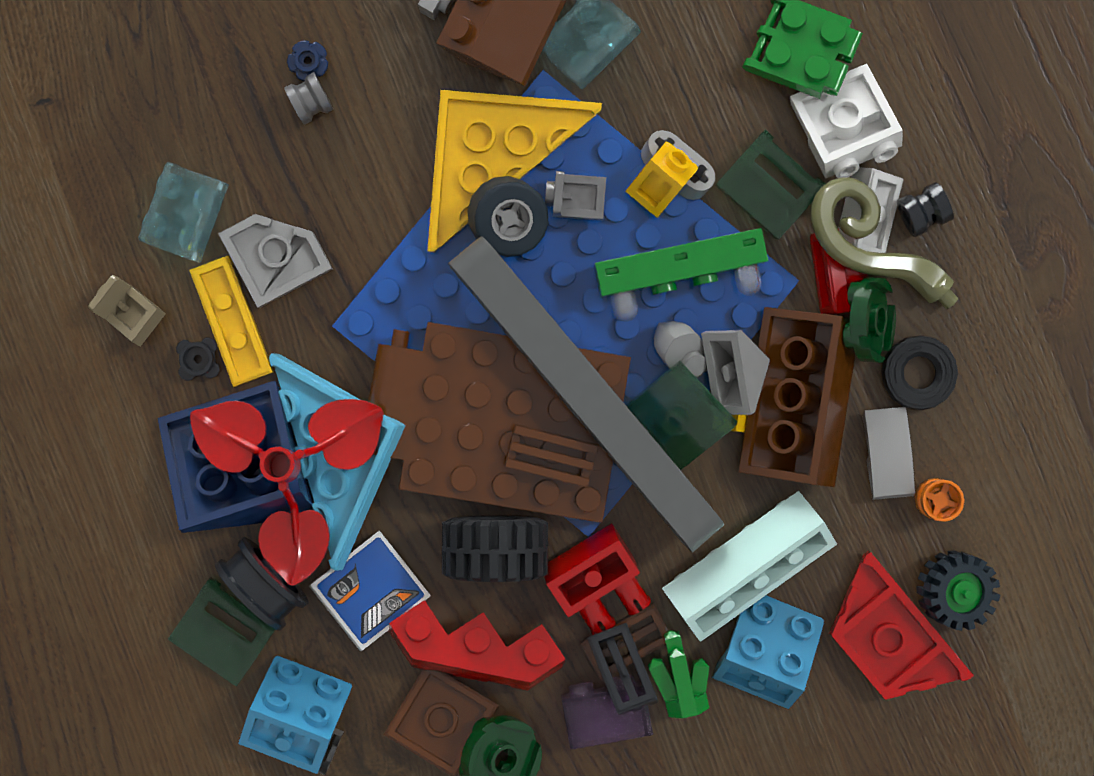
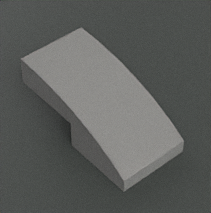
M906 407L864 410L862 417L868 449L867 468L872 500L914 496V469Z

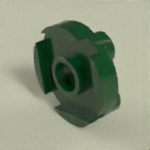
M864 278L861 282H852L848 289V302L851 306L850 323H846L844 327L843 342L846 348L854 349L856 357L862 362H883L886 358L880 355L881 352L890 351L893 345L896 329L895 305H887L885 293H893L890 283L885 278Z
M500 715L491 719L483 717L474 724L472 733L463 747L459 775L536 776L542 760L541 744L536 742L535 732L532 727L516 717ZM504 750L508 754L507 760L500 761L498 766L495 767L497 755Z

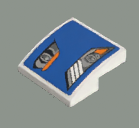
M380 530L349 554L343 570L335 571L330 569L309 585L360 652L387 632L391 621L431 596Z

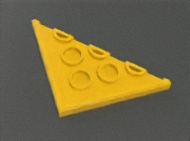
M441 90L427 251L435 253L469 224L467 210L472 195L480 185L495 177L510 176L522 179L600 113L602 103Z

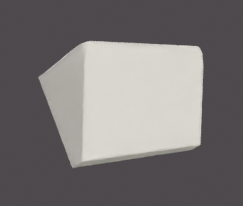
M859 168L851 178L862 181L876 194L881 206L878 226L870 235L860 239L850 237L840 227L838 228L842 236L855 247L869 252L886 253L903 179L874 168ZM846 197L841 219L851 216L859 220L861 217L860 205L854 199Z

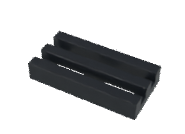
M627 623L587 637L618 718L625 716L627 712L641 710L645 705L650 704L651 706L658 703V698ZM621 635L645 695L637 696L614 638ZM605 641L628 695L629 701L623 703L599 643Z

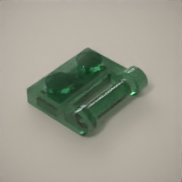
M765 129L715 186L774 239L779 240L813 202L815 194L826 183L819 177L814 179L772 141L775 137ZM760 153L804 191L798 199L791 195L754 161Z
M210 577L168 640L237 687L276 629L267 625L244 604L220 589L221 583ZM210 602L254 631L257 635L252 643L206 612L205 609Z

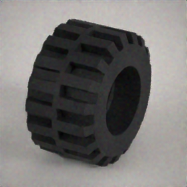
M463 516L450 518L442 522V574L454 580L473 582H515L539 579L548 574V522L537 517Z

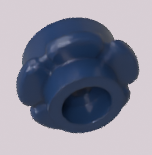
M303 40L293 46V52L287 58V65L291 72L296 73V77L299 80L305 82L306 76L313 72L317 78L325 74L328 69L327 52L318 42L309 43V41ZM306 57H310L312 59V62L310 64L304 63V59Z

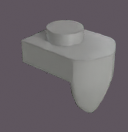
M677 321L658 323L654 334L655 349L677 381L686 388L707 371L702 339L685 323Z

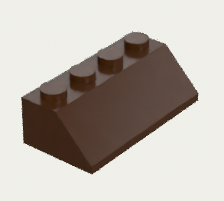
M457 0L436 44L460 62L525 86L566 0Z
M764 307L758 348L770 359L756 411L751 415H747L739 466L740 473L835 487L855 360L854 349L846 348L843 342V330L846 323H850V318Z

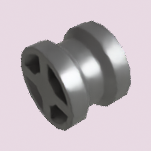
M314 72L306 76L305 82L299 85L290 84L284 87L289 100L304 125L312 121L313 115L319 112L328 113L334 110Z

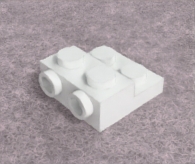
M867 63L847 72L837 96L825 92L822 93L820 99L802 92L790 96L791 106L808 137V146L825 179L836 175L837 178H848L859 170V164L873 158L877 163L885 162L893 158L898 153V147L902 146L903 130Z

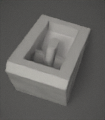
M742 330L705 331L701 333L715 415L753 414L756 411L770 359Z

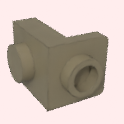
M115 275L110 276L106 283L99 288L96 296L88 305V308L93 313L106 319L126 338L140 347L166 314L139 290Z

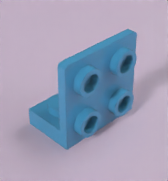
M765 595L738 615L728 649L716 663L712 678L789 709L805 691L824 620L821 617Z
M275 656L249 709L238 744L318 774L352 685L294 661Z

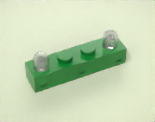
M762 228L596 262L594 269L600 297L610 296L614 316L622 322H629L638 313L635 291L651 288L652 295L677 290L676 282L692 279L694 286L717 282L718 273L733 270L739 292L746 296L755 295L762 286L758 265L764 264L769 260Z

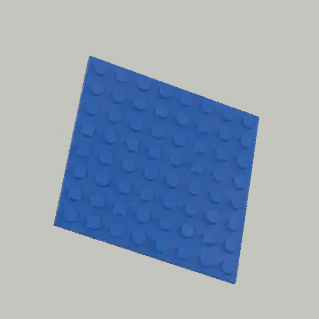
M542 70L522 95V97L581 101L544 70ZM597 114L521 180L541 194L545 202L547 181H555L556 171L565 172L564 174L606 177L603 221L553 217V207L547 206L549 223L545 236L534 249L520 256H500L577 348L631 357L623 403L662 448L711 388L708 371L686 388L677 381L658 355L654 346V334L658 323L667 321L685 323L701 339V333L705 331L742 330L752 339L761 328L764 307L778 308L799 280L767 254L768 262L718 273V281L714 283L694 286L693 280L689 279L676 282L677 290L652 295L651 288L601 298L594 269L596 262L730 235L740 231L701 199H686L679 193L659 217L656 218L625 192L646 166L641 158V150ZM430 206L332 327L374 361L378 344L391 346L393 329L410 332L407 348L423 351L427 322L506 335L448 265L452 259L476 240L469 224L435 253L428 252ZM614 462L603 519L632 485ZM564 517L587 537L600 524V522Z

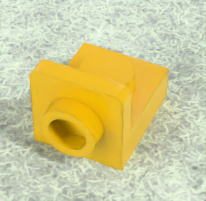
M665 142L625 192L658 218L698 170V166L682 150L675 148L669 142Z

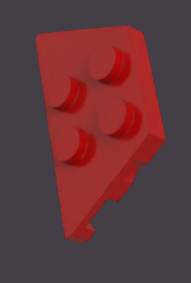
M870 551L863 554L829 634L877 692L886 700L903 696L907 692L915 690L924 691L936 688V685L971 679L974 676L874 555Z

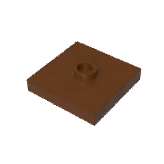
M422 670L384 735L450 776H458L463 747L472 733L474 724L483 717L491 719L499 705L445 672Z

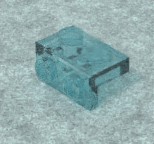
M577 0L574 7L555 23L543 51L549 61L582 90L641 33V30L635 21L610 0Z
M167 162L157 181L156 191L148 213L143 219L142 229L138 238L139 241L200 263L229 184Z

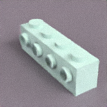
M797 491L788 499L778 503L774 509L760 519L747 525L740 533L722 546L712 550L705 558L687 571L677 575L673 581L662 589L701 642L836 546L837 543L825 522L803 495Z

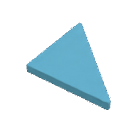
M271 353L269 362L271 367L275 368L281 388L278 391L287 422H291L298 445L295 447V450L313 447L319 444L311 437L308 430V423L313 414L320 407L332 401L358 398L277 353ZM384 415L381 425L377 455H373L364 465L351 470L335 468L325 460L323 451L300 460L303 477L308 479L314 503H311L313 510L323 515L329 527L330 541L328 550L331 559L328 561L330 568L335 571L343 570L389 465L390 457L396 449L406 426Z

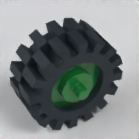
M950 550L948 555L943 553L935 555L937 563L929 560L924 565L930 571L928 575L920 572L918 579L925 583L924 586H916L917 594L924 597L918 600L920 607L927 610L924 613L928 617L947 627L962 631V627L967 630L975 629L974 622L981 625L988 620L983 615L985 612L991 615L994 614L996 608L990 606L991 600L999 602L1000 594L993 592V588L1000 587L999 580L992 577L996 572L992 567L986 565V561L962 551L960 553Z

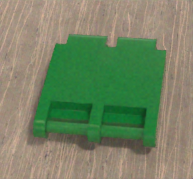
M771 0L772 10L765 25H760L757 31L758 42L751 58L745 59L742 66L743 69L818 99L821 98L823 92L837 96L849 68L848 65L837 61V59L851 63L863 33L850 28L851 19L803 1ZM783 9L776 29H774L773 26L778 17V14L780 10ZM768 41L770 43L766 48V52L762 59V62H760L758 60L762 54L766 42Z

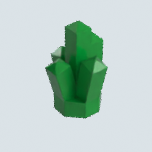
M669 630L664 634V640L672 678L662 658L652 659L648 664V668L664 698L668 717L683 719L697 716L709 709L706 694L709 665L702 658L693 660L689 675L679 631Z

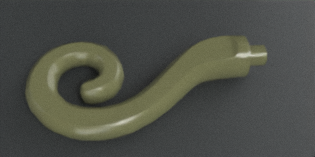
M841 177L830 180L818 190L811 206L812 228L818 242L832 259L857 272L902 279L909 283L928 303L938 300L945 309L952 307L957 302L958 297L950 289L954 283L953 279L935 262L913 254L865 251L855 247L842 236L834 221V208L837 202L845 197L854 199L861 208L859 220L849 216L843 217L839 221V227L846 235L860 239L870 235L877 228L880 220L881 206L876 194L868 185L854 178Z

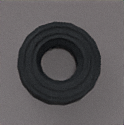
M922 335L904 338L893 345L885 356L886 359L883 362L881 371L884 388L890 397L903 407L915 410L935 408L947 400L955 388L958 376L956 359L949 348L936 338ZM918 356L930 360L935 369L933 382L924 389L913 388L904 377L906 364L909 360Z

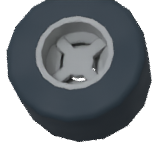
M510 176L495 177L480 185L472 195L467 210L469 226L475 238L477 239L482 236L499 255L505 257L520 256L534 249L545 236L549 223L548 208L541 194L523 180Z

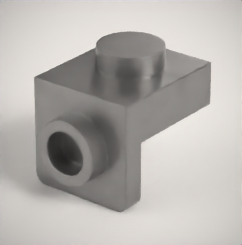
M556 171L555 181H547L545 204L546 206L553 207V217L603 221L606 177L564 174L565 172Z

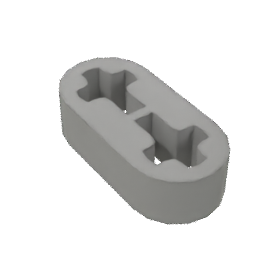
M664 130L653 133L641 149L643 163L646 165L665 142L671 143L675 148L682 150L698 166V170L694 174L698 176L699 180L693 183L689 179L678 193L686 199L696 200L702 198L715 182L713 167L673 133Z

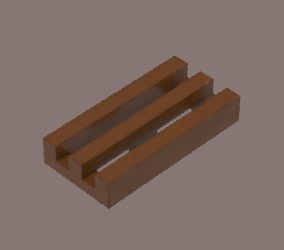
M515 425L504 466L588 487L589 476L594 466L593 461L595 454H597L598 446ZM521 435L585 451L584 460L520 444ZM517 452L582 468L580 476L515 460Z
M651 603L644 610L640 609L637 614L623 618L614 625L616 627L627 623L628 627L652 616L653 622L631 633L634 642L658 629L662 635L637 648L641 658L666 645L664 634L669 630L654 603ZM586 638L581 641V645L600 680H602L603 678ZM623 638L616 641L619 650L626 647ZM608 646L601 649L604 658L611 655ZM629 653L622 657L625 666L632 663ZM614 661L608 664L611 674L617 672Z

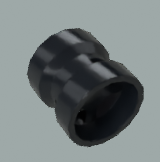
M937 182L924 187L920 195H906L897 200L901 218L913 237L926 233L928 227L933 225V223L943 225L954 219L950 201L943 188Z

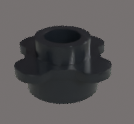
M209 337L204 338L201 342L180 341L176 347L181 366L178 370L179 376L186 381L192 380L195 376L215 378L220 372V366L216 363L215 351L218 349L217 342ZM196 355L202 357L200 363L195 362L194 358Z

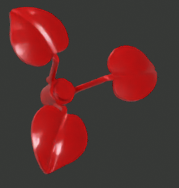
M358 399L337 400L323 405L313 414L308 423L311 437L319 444L307 449H299L296 452L283 447H272L266 451L258 447L266 436V424L262 414L248 403L226 401L192 411L190 413V421L194 438L200 450L211 464L226 472L239 473L245 471L251 465L253 454H256L260 458V470L263 476L270 481L278 482V488L282 491L291 513L278 511L271 514L264 521L259 531V547L263 557L289 585H297L307 579L319 567L327 553L330 532L325 518L318 511L306 510L299 513L298 505L288 483L299 475L301 459L323 451L324 458L328 464L338 469L351 470L368 462L378 446L384 417L382 408L371 402Z

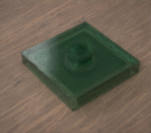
M678 361L626 405L680 470L735 428L737 420L681 361Z

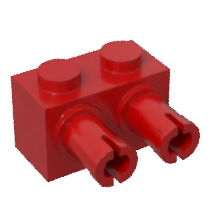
M612 523L548 562V574L544 576L546 585L567 617L579 612L590 628L592 635L603 632L599 621L606 630L613 628L616 623L600 600L601 597L613 590L616 592L629 615L639 613L637 604L634 601L635 599L643 610L651 603L650 597L645 593L635 577L640 574L634 556Z

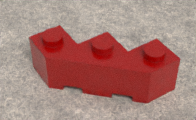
M425 600L389 623V633L411 667L423 670H435L450 673L453 676L482 682L489 681L528 691L560 670L566 660L542 624L506 647L484 612L447 635Z

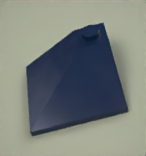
M276 381L158 418L178 526L182 533L264 523L275 512L285 511L291 513L282 491L278 488V482L270 481L263 476L260 470V458L258 455L253 454L251 465L243 472L231 473L220 470L211 464L200 450L194 438L190 421V413L194 410L207 408L226 401L245 402L254 406L262 414L266 424V436L258 447L264 451L272 447H283L296 452L295 447L298 445L291 423L287 422L278 392L280 389ZM300 469L299 475L288 483L298 505L299 513L313 510L311 504L313 499L308 479H304Z

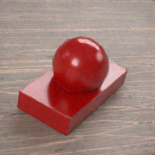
M815 233L811 234L810 243L820 313L837 315L850 312L851 309L848 302L849 286L852 282H861L864 278H868L869 274L857 272L836 262L822 248Z

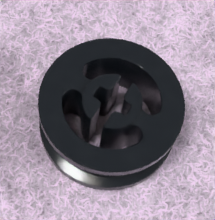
M243 537L238 541L240 549L228 561L220 559L215 564L216 571L228 588L251 612L270 627L281 631L286 626L284 618L296 606L304 608L309 601L298 584L289 585L263 557L260 547L256 543Z

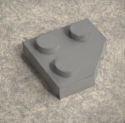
M254 214L218 233L257 308H261L333 270L314 232Z

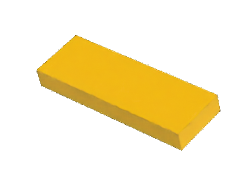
M227 255L190 269L189 271L233 387L274 373L231 257Z

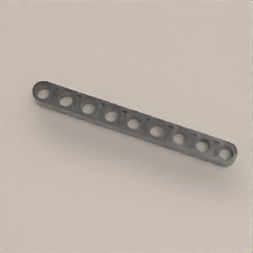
M482 236L478 237L448 263L461 282L678 539L692 553L725 525L697 489Z

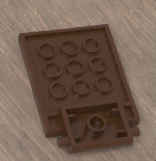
M427 322L423 351L408 349L410 332L393 329L391 346L378 344L368 402L381 407L384 415L406 425L396 449L390 457L404 460L399 485L400 490L603 523L613 460L507 335ZM578 348L617 396L624 401L631 357ZM518 425L597 445L598 450L594 457V466L590 472L588 487L505 467L514 426ZM522 435L520 439V444L583 460L586 453L585 451ZM377 446V448H376V450H375L374 455H377L378 446ZM517 452L515 459L580 476L582 469Z

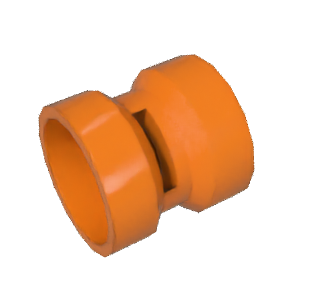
M928 479L919 485L915 493L917 509L922 515L936 521L946 522L953 520L959 516L964 507L965 499L962 490L957 484L949 480Z

